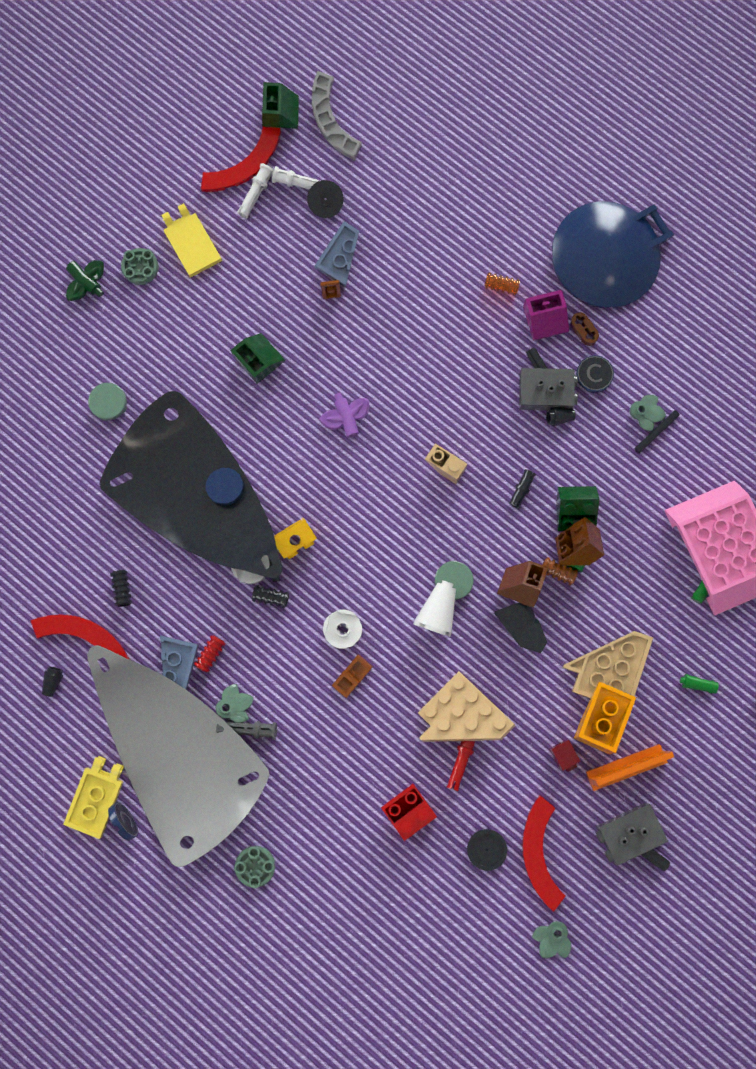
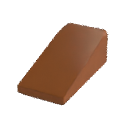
M339 280L320 282L323 299L341 297Z

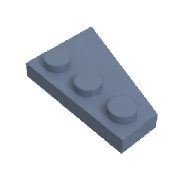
M343 221L314 268L332 280H339V284L343 287H346L359 230Z
M160 635L162 675L187 690L199 645Z

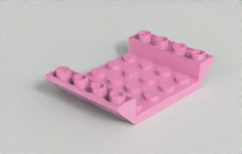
M732 481L664 510L672 528L677 526L709 593V597L706 600L714 616L756 598V508L749 494L738 483Z

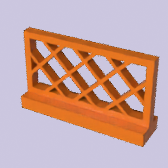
M657 744L588 770L585 773L592 790L595 791L667 764V760L674 758L672 751H663L661 745Z

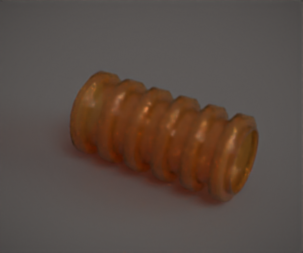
M491 272L487 273L484 285L486 289L490 287L491 290H502V293L506 291L507 294H510V292L513 295L517 294L520 279L514 280L513 277L509 279L508 276L502 277L503 275L497 276L496 273L494 275Z

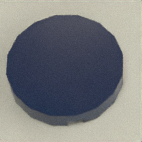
M220 468L209 475L206 481V492L214 503L230 505L242 496L244 482L240 474L235 470Z

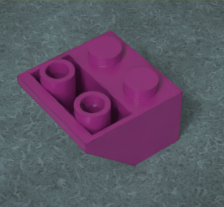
M562 290L525 299L523 309L533 341L569 332L567 305Z

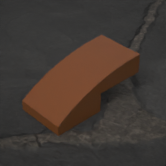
M358 654L332 686L347 698L373 666Z

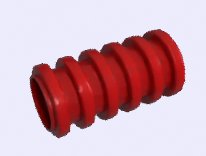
M214 635L210 636L211 640L207 641V646H204V652L201 651V657H198V662L194 663L197 668L206 673L210 672L209 668L213 667V661H216L215 658L219 656V651L223 650L221 647L226 644Z

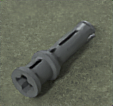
M260 721L254 724L226 722L238 735H253L255 739L269 737L272 740H276L277 722H273V724L261 723ZM217 724L216 732H223L224 728Z

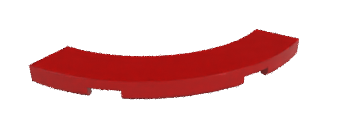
M263 127L256 147L237 165L217 172H203L201 191H223L226 188L237 187L255 177L260 170V164L267 165L269 159L276 151L280 140L281 128Z
M61 614L30 620L38 639L58 634L73 635L88 641L94 646H101L129 659L120 642L108 630L90 620Z
M539 795L533 803L525 823L522 839L523 859L532 886L543 902L554 912L566 895L557 887L547 870L543 854V838L547 823L556 808Z

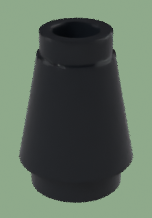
M551 408V410L546 412V421L548 425L552 426L574 421L576 418L574 409Z
M48 666L47 670L44 671L41 694L53 697L63 678V670Z

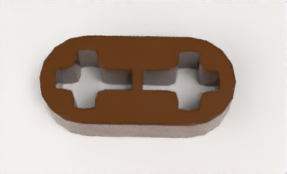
M582 312L575 313L570 321L572 329L584 345H594L599 338L597 329L587 315ZM582 319V325L580 323L576 324V320ZM587 333H588L589 335L593 334V335H594L593 338H592V339H591V338L587 339V338H586Z

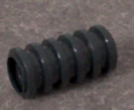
M125 570L113 571L110 574V577H113L111 582L114 583L112 588L115 589L113 594H115L114 600H116L115 606L117 607L132 604V600H130L131 594H129L130 588H128L129 583L127 582L129 579L126 576L128 573Z
M259 585L254 587L252 593L253 602L257 600L258 603L264 602L266 605L270 603V606H282L283 609L287 606L289 599L288 592L283 593L282 590L278 592L277 589L271 590L269 587L265 589V586L261 588Z

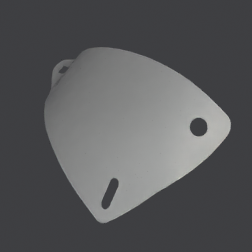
M93 646L89 649L87 658L96 691L121 761L142 808L170 862L177 867L186 866L216 847L242 822L261 795L269 778V770L248 744L220 716L186 689L146 666L131 661L101 646ZM102 657H105L110 669L107 672L101 670L97 661ZM217 724L224 728L223 732H216ZM252 772L259 773L258 779L243 786L238 784L239 778ZM185 836H191L194 840L193 846L189 849H184L180 845L181 839Z

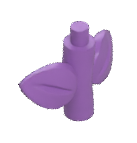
M341 393L335 394L336 402L334 404L336 409L326 411L319 420L323 426L331 430H337L344 426L346 437H354L359 434L356 420H361L367 415L369 400L358 398L348 404L347 399L343 398Z

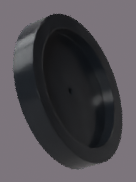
M321 180L310 188L307 202L310 210L316 216L330 218L341 210L344 197L341 188L336 183L329 180Z
M482 829L470 837L467 844V854L475 867L484 871H491L504 863L507 857V844L498 832L491 829Z

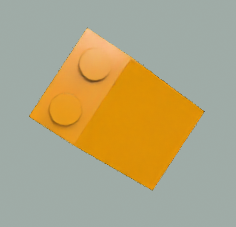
M598 682L580 720L574 739L609 755L616 753L636 697Z

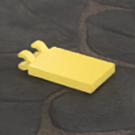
M183 203L178 206L179 212L182 215L181 218L173 221L168 212L161 216L168 227L163 231L191 278L221 262L222 259L196 213L190 215Z
M100 756L95 757L91 769L85 768L63 824L98 839L102 838L109 820L108 809L116 802L123 781L118 779L124 769L123 765L116 763V765H113L111 773L101 770L106 762V758Z

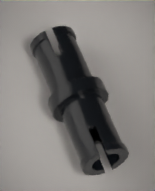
M527 469L524 470L519 484L515 486L516 490L509 505L520 509L526 494L530 492L529 487L536 476L535 473Z

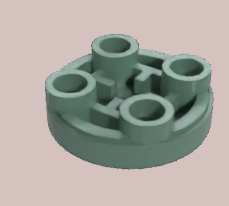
M144 248L127 250L121 262L123 275L129 282L136 285H144L151 282L156 277L159 269L155 255L151 250Z
M102 383L91 391L88 405L91 412L102 421L114 420L126 412L127 398L124 391L118 385Z
M447 562L436 572L435 586L437 583L441 584L442 580L452 583V588L456 589L455 600L467 596L473 587V574L469 567L461 562Z
M250 846L238 855L234 870L241 883L251 888H258L268 883L273 877L275 860L271 852L266 848Z

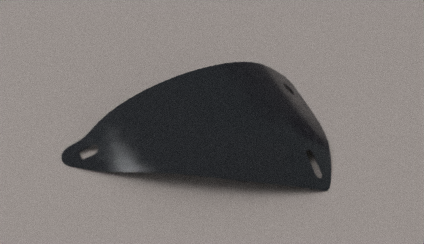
M169 391L159 397L139 415L113 452L100 479L99 485L101 490L143 524L195 555L226 567L251 572L264 577H279L282 573V563L277 552L272 528L255 491L241 467L211 425L181 393ZM169 408L176 409L178 411V418L173 421L167 420L164 416L165 411ZM220 468L235 470L240 474L244 482L242 496L230 505L214 503L206 492V481L209 475ZM125 473L133 475L131 480L114 487L110 484L111 480ZM265 555L269 557L273 564L268 569H266L261 561Z

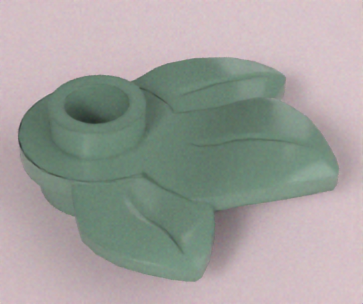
M655 395L643 396L640 401L634 402L630 407V415L638 420L641 428L647 431H653L654 422H659L666 418L664 410L657 405L658 397Z
M237 684L230 685L223 691L222 700L216 705V713L221 718H230L235 723L245 722L249 719L245 710L251 706L253 697L249 694L239 693ZM227 705L229 711H223L222 706Z
M555 921L549 926H540L532 935L534 940L540 942L539 951L542 958H551L556 953L566 958L571 951V942L567 937L568 929L562 922ZM556 930L561 931V934L556 935L554 934V932Z

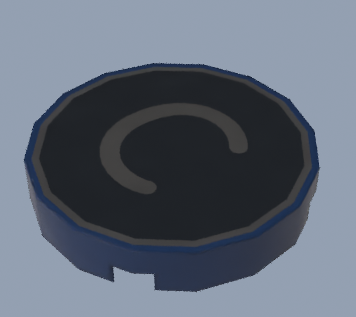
M593 355L586 357L577 367L576 376H578V384L587 392H603L613 381V366L602 356Z
M119 802L111 805L108 809V815L111 824L120 829L117 831L118 834L128 841L137 837L138 828L128 809Z

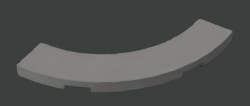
M317 71L312 87V108L316 124L332 147L346 157L355 160L362 142L348 135L336 123L330 107V92L334 77Z

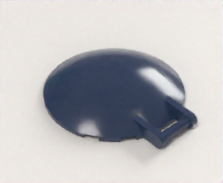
M597 201L582 205L569 213L559 225L552 242V263L563 287L576 299L578 297L587 302L588 305L598 308L623 307L641 298L653 285L658 275L661 261L659 245L674 236L673 231L668 229L657 212V206L654 204L638 213L619 203ZM651 215L662 232V236L658 237L646 217Z

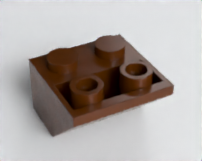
M586 517L555 537L560 565H591L605 555L600 529Z
M527 561L506 568L497 594L534 608L548 567Z

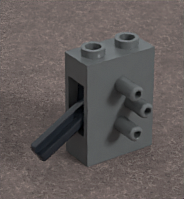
M536 348L529 349L526 355L534 368H521L519 374V410L573 409L578 402V394H575L578 376L575 375V369H548Z
M649 803L641 804L596 826L598 830L596 836L601 844L604 843L607 849L604 852L610 863L613 862L618 866L641 855L662 871H666L669 868L670 861L653 850L668 842Z

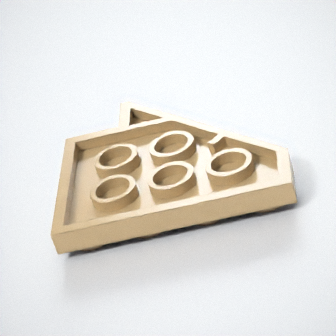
M633 631L564 664L562 668L578 673L572 692L591 699L598 682H602L635 696L653 637Z
M458 672L418 712L430 725L419 737L422 742L502 740L515 727V724L461 672Z

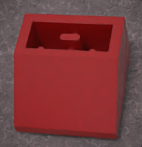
M411 784L381 807L404 841L437 817L414 784Z

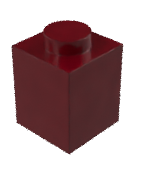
M564 740L549 748L559 769L562 771L566 769L569 772L577 768L576 764L581 762L569 740Z

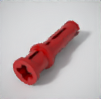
M461 741L460 745L457 746L459 752L448 785L446 786L447 788L452 789L455 781L453 790L459 791L469 756L474 754L473 747L475 741Z

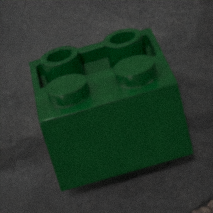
M263 82L262 127L298 129L299 96L282 83Z
M262 333L243 339L230 350L233 358L256 384L285 362L282 355Z
M596 486L558 487L556 501L558 531L567 530L584 517L597 527L600 498Z

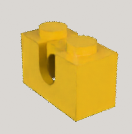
M304 518L274 535L276 547L284 559L286 557L288 559L293 558L298 554V549L302 547L305 549L315 544L314 540L317 539ZM293 535L300 537V541L296 545L290 544V538Z

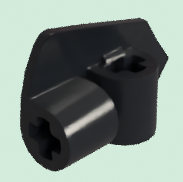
M519 602L494 612L495 616L520 647L538 653L543 651L547 640L532 607Z

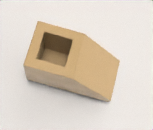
M436 443L425 458L440 475L454 484L458 482L467 468V463Z

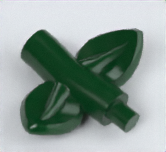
M71 261L67 265L66 270L74 278V281L68 285L66 290V299L68 301L83 298L87 291L92 295L96 294L98 297L104 294L100 289L101 285L97 282L103 276V261H91L84 270L76 261Z

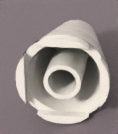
M442 580L441 584H436L414 620V625L449 637L451 636L456 589L452 588V583Z

